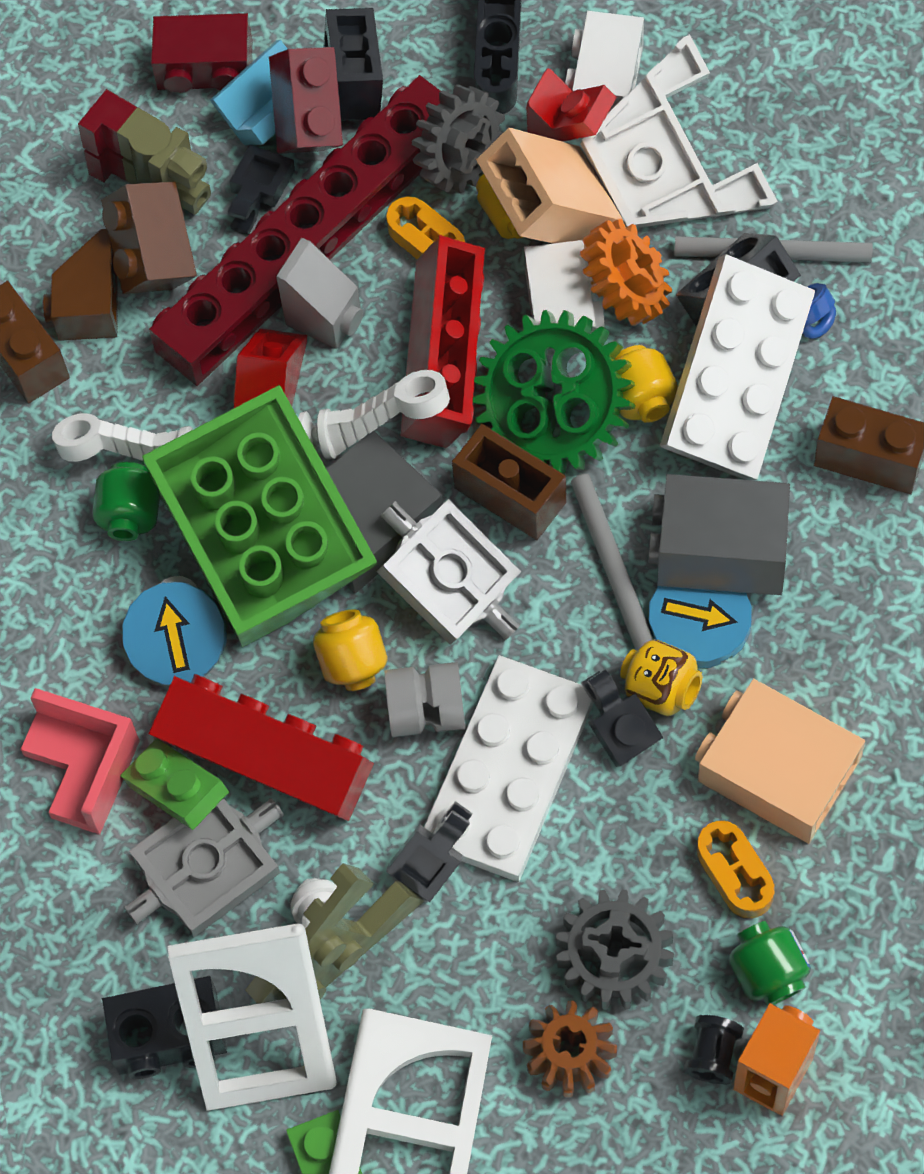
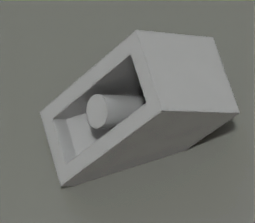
M301 238L276 276L285 323L287 326L337 349L345 335L352 336L361 323L363 309L360 306L358 287L315 245Z

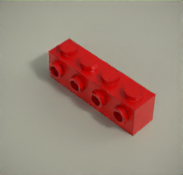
M439 235L416 261L406 376L420 370L439 372L445 378L450 400L447 407L433 417L412 419L402 413L401 437L447 448L462 433H466L471 426L474 414L472 405L474 379L477 373V342L481 326V292L484 285L485 248ZM430 392L421 393L415 397L423 396Z
M194 674L191 682L176 676L173 677L148 733L149 735L346 821L350 820L374 765L372 761L361 756L364 748L363 745L338 734H334L331 742L314 736L316 725L291 714H287L284 722L267 716L266 714L270 706L247 695L240 694L237 702L220 695L223 688L222 685L200 675Z

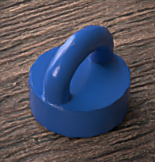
M816 283L807 286L815 290L802 333L804 337L809 339L820 338L826 334L833 325L836 316L835 299L825 284ZM822 318V320L816 326H811V324L817 322Z

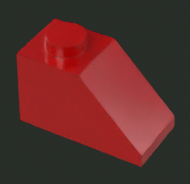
M259 328L237 355L234 408L278 385L281 386L292 406L308 335Z

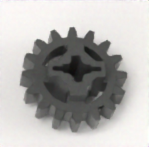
M455 85L452 94L444 90L439 92L440 104L438 106L431 103L426 105L429 114L426 121H417L416 126L422 130V135L413 139L412 145L419 148L421 152L413 158V163L422 167L419 176L431 182V185L446 192L452 189L463 193L466 183L476 187L479 180L478 174L482 171L476 159L504 133L498 130V126L505 120V115L496 111L499 102L488 97V93L472 86L466 88L461 85Z
M623 889L618 895L617 901H610L605 890L599 891L598 904L594 906L584 898L578 900L580 916L577 917L574 914L566 913L563 917V925L570 932H559L556 934V946L566 950L556 955L557 968H571L564 976L565 985L567 988H570L580 983L582 985L581 1000L585 1003L594 994L601 996V1007L604 1010H608L612 998H620L624 1009H630L631 995L636 993L646 1002L649 1001L652 993L649 983L652 982L660 986H664L666 983L667 974L659 966H673L674 953L663 949L673 944V933L669 930L659 931L664 924L665 915L662 911H659L649 916L647 914L649 899L642 897L635 905L628 903V891ZM609 918V920L597 928H590L594 923ZM630 921L639 926L647 937L638 936L629 925ZM612 942L622 943V949L618 952V957L607 955V950L611 947ZM579 957H583V961L594 964L600 973L599 978L591 974L584 967ZM632 970L641 971L633 978H630L625 981H620L622 977L630 973Z

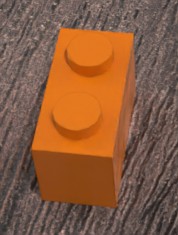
M769 1003L738 1060L733 1090L783 1116L814 1058L820 1029L812 1026L814 1023L812 1018L792 1006L785 1005L780 1009Z

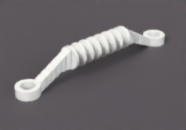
M420 370L403 377L386 391L384 390L377 396H373L353 410L331 411L330 409H321L318 413L316 426L313 425L307 411L299 413L298 419L315 450L316 446H320L324 458L330 460L335 459L337 455L346 450V447H351L357 440H361L367 433L370 434L378 426L383 425L389 418H393L399 412L412 419L433 417L447 407L450 397L445 378L439 372ZM430 392L426 395L415 397L421 393ZM80 413L69 416L58 423L52 432V440L60 457L67 461L78 462L89 459L102 449L114 453L119 452V454L128 457L133 456V458L143 461V455L193 430V428L185 426L181 427L178 431L162 432L156 435L155 433L145 430L141 431L132 427L128 428L116 423L114 425L99 420L91 414Z

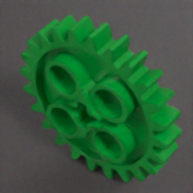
M548 310L542 311L540 325L530 316L524 315L522 318L523 331L519 332L515 328L506 325L505 332L509 341L503 344L491 339L490 344L497 355L494 359L488 357H480L479 359L480 363L488 368L489 371L487 376H476L474 379L475 383L485 387V393L473 397V403L484 406L487 411L476 418V422L483 425H492L493 428L491 430L549 465L551 462L552 467L564 475L567 469V461H570L575 469L585 470L584 455L588 454L592 458L601 461L603 456L599 445L602 442L615 447L618 445L616 438L611 433L614 427L628 429L629 424L620 418L619 414L621 410L635 409L634 403L623 398V392L633 388L635 382L621 378V374L631 368L632 364L626 359L615 360L624 347L617 341L604 345L610 331L600 326L591 333L593 320L584 315L575 326L574 315L566 310H563L558 323H556L553 313ZM551 348L555 352L552 358V369L547 360V352ZM584 353L586 358L585 369L580 375L569 377L567 373L569 359L574 354ZM534 358L537 364L535 376L530 381L521 383L518 376L521 364L528 359ZM555 383L562 387V393L554 395L552 402L546 399L545 396L546 392L554 390ZM585 402L589 405L590 409L589 419L583 426L574 428L570 420L571 412L578 404ZM537 408L541 416L540 424L533 432L525 433L522 427V419L527 411ZM556 419L560 425V435L558 437L553 436Z

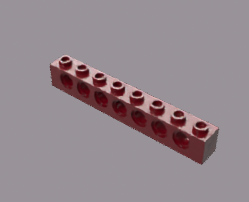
M421 75L414 79L407 87L402 86L397 89L384 109L375 117H369L364 120L351 140L342 148H336L331 151L318 171L308 180L303 179L298 182L285 202L275 211L265 213L258 221L253 232L241 243L237 242L231 245L224 253L220 263L207 275L203 274L197 277L189 286L187 294L173 307L163 309L156 316L152 326L149 328L155 352L196 386L203 382L282 306L276 276L301 238L310 241L331 260L419 176L422 167L414 164L413 158L421 151L412 145V140L421 137L422 130L416 126L418 120L426 121L429 114L426 109L428 103L435 106L440 104L439 92L441 90ZM402 131H413V132L408 133V134H401V133H400V132H402ZM372 161L380 162L376 165H366ZM340 192L348 193L341 197L332 196ZM304 224H314V226L310 228H298ZM273 255L281 256L279 259L273 261L264 260L267 257ZM239 287L247 288L245 291L241 293L230 292L233 289ZM202 320H213V322L205 326L196 325Z

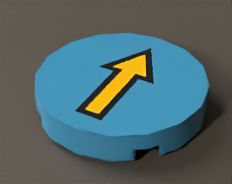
M185 582L160 583L143 591L129 606L122 624L123 646L131 664L146 678L163 685H170L174 676L191 682L194 674L202 677L206 676L219 661L227 643L226 620L219 604L202 589Z
M658 586L649 605V629L654 639L692 654L697 661L698 668H711L720 665L721 661L731 656L733 658L743 649L751 631L752 606L747 594L743 592Z

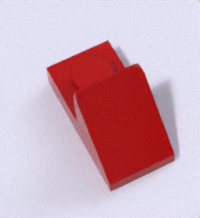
M547 68L527 102V132L562 142L594 136L600 129L617 97L605 85L572 91L551 69Z

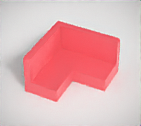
M35 688L30 699L37 713L23 742L21 751L25 757L66 770L48 813L51 819L100 835L123 782V778L120 775L129 767L140 742L133 722L130 718Z

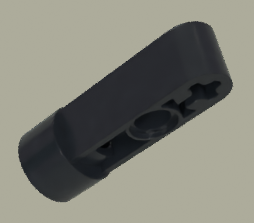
M478 0L474 88L488 93V97L497 100L499 105L496 111L505 114L515 106L517 101L522 0ZM501 41L506 43V45L493 46L490 43ZM492 74H501L500 86H492Z

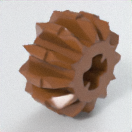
M573 1000L567 1002L566 1015L562 1016L559 1015L553 1005L547 1006L545 1008V1015L549 1024L541 1020L532 1019L529 1023V1031L536 1038H529L523 1041V1053L533 1056L527 1063L528 1073L530 1075L545 1073L541 1082L542 1089L545 1091L553 1089L558 1080L562 1081L563 1095L567 1098L573 1096V1082L580 1081L587 1093L595 1091V1082L592 1074L608 1079L611 1075V1067L605 1060L617 1057V1045L606 1041L613 1034L612 1025L610 1023L595 1025L598 1018V1010L594 1007L587 1009L582 1017L578 1016L577 1004ZM568 1040L573 1047L579 1045V1055L571 1057L568 1051L561 1052L560 1043Z

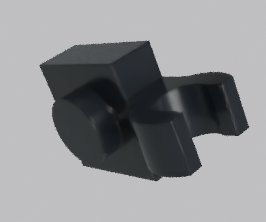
M249 145L229 181L231 192L237 194L228 210V214L235 217L230 225L231 229L249 235L257 220L261 203L272 207L277 205L295 172L294 159Z
M606 670L598 671L581 682L587 695L600 712L588 724L616 767L622 766L663 739L662 734L637 695L633 694L621 700L618 688Z
M455 801L442 817L433 833L419 824L390 861L386 872L430 903L461 863L463 855L455 850L453 845L470 825L468 820L473 813Z

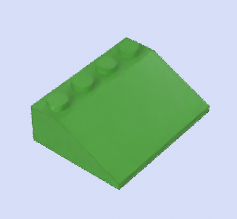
M280 385L142 456L153 483L242 648L287 625L377 565V560Z

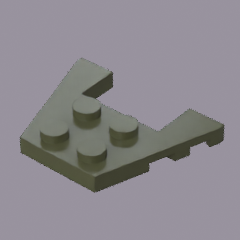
M345 863L335 871L330 879L337 888L328 900L323 903L319 898L314 899L303 913L310 921L305 931L320 999L324 996L326 987L354 965L362 955L424 902L417 893L403 883L395 881L358 921H351L343 918L344 915L364 896L374 883L360 868ZM255 976L245 989L257 1004L287 999L284 993L275 985L258 976Z

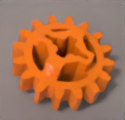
M619 218L614 222L607 220L591 230L590 234L583 238L582 241L587 248L580 251V256L589 264V266L582 269L583 273L593 279L590 288L592 293H596L599 298L604 297L602 307L605 310L611 306L615 308L617 320L621 321L627 317L631 326H635L640 322L644 325L663 313L662 310L669 307L670 302L666 296L672 293V288L663 279L670 275L669 271L660 267L659 263L662 262L661 253L656 251L654 247L649 248L650 238L647 235L642 239L638 236L636 225L631 224L625 227L624 222Z

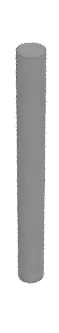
M675 236L674 256L718 257L738 238ZM780 240L791 260L872 262V243Z
M581 474L571 480V485L635 650L638 651L644 643L653 640V636L589 474Z

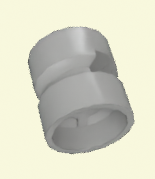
M458 662L429 665L423 674H419L414 667L384 670L392 737L421 734L425 725H431L436 732L465 729Z

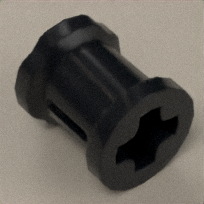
M714 1015L696 1016L694 1027L698 1030L692 1059L685 1062L683 1072L697 1080L713 1084H731L734 1073L729 1067L735 1042L742 1039L744 1028L737 1022Z

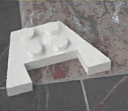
M690 34L683 37L675 45L674 49L660 63H657L645 78L607 114L596 135L584 137L580 143L594 172L622 217L625 227L634 224L636 228L768 209L775 206L778 202L758 163L712 185L666 98L708 78L710 74Z

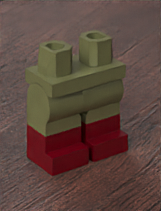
M107 89L79 121L78 128L82 146L85 149L84 155L87 169L92 177L103 183L111 174L130 184L176 182L181 208L194 215L199 212L210 198V185L201 180L207 170L206 159L191 151L189 134L184 130L175 127L170 132L169 127L164 122Z

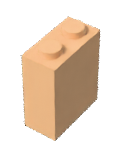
M509 127L476 159L519 236L548 243L583 240L584 237L590 234L591 230L605 221L610 220L614 222L618 218L622 219L580 146Z
M753 678L744 694L736 690L731 696L722 714V718L727 721L716 736L710 732L699 747L695 756V760L699 762L698 782L809 844L860 762L866 740Z

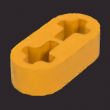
M407 196L399 198L392 202L387 210L386 219L389 235L417 260L439 235L465 242L464 235L459 229L424 201L416 197ZM404 216L410 220L417 216L419 229L411 223L401 226L400 218Z
M729 821L709 823L702 829L698 837L697 856L702 867L734 914L742 918L751 919L762 916L769 910L774 898L775 884L770 873L737 825ZM718 837L723 843L730 840L733 842L730 855L734 864L729 865L720 852L712 855L709 853L712 849V838ZM741 873L751 887L758 884L762 886L759 891L758 902L754 903L749 897L742 899L737 897L741 889V883L737 877L738 874Z

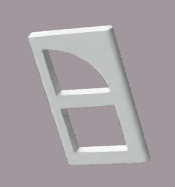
M292 924L168 946V958L207 1111L330 1090L336 1086L337 1080L307 935L302 924ZM226 969L249 973L275 985L284 993L287 999L202 1013L192 971ZM296 1026L304 1066L218 1081L209 1044L210 1040Z
M363 1009L329 1174H358L366 1133L453 1152L449 1174H467L492 1035L383 1011ZM448 1055L470 1058L458 1126L372 1107L373 1100L380 1087L391 1075L404 1066L435 1056Z

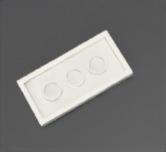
M727 254L718 258L660 443L661 448L744 480H758L815 290Z
M498 656L424 828L433 833L442 817L455 801L473 814L468 820L470 825L453 845V848L463 855L462 862L519 883L594 704L583 686L512 659Z

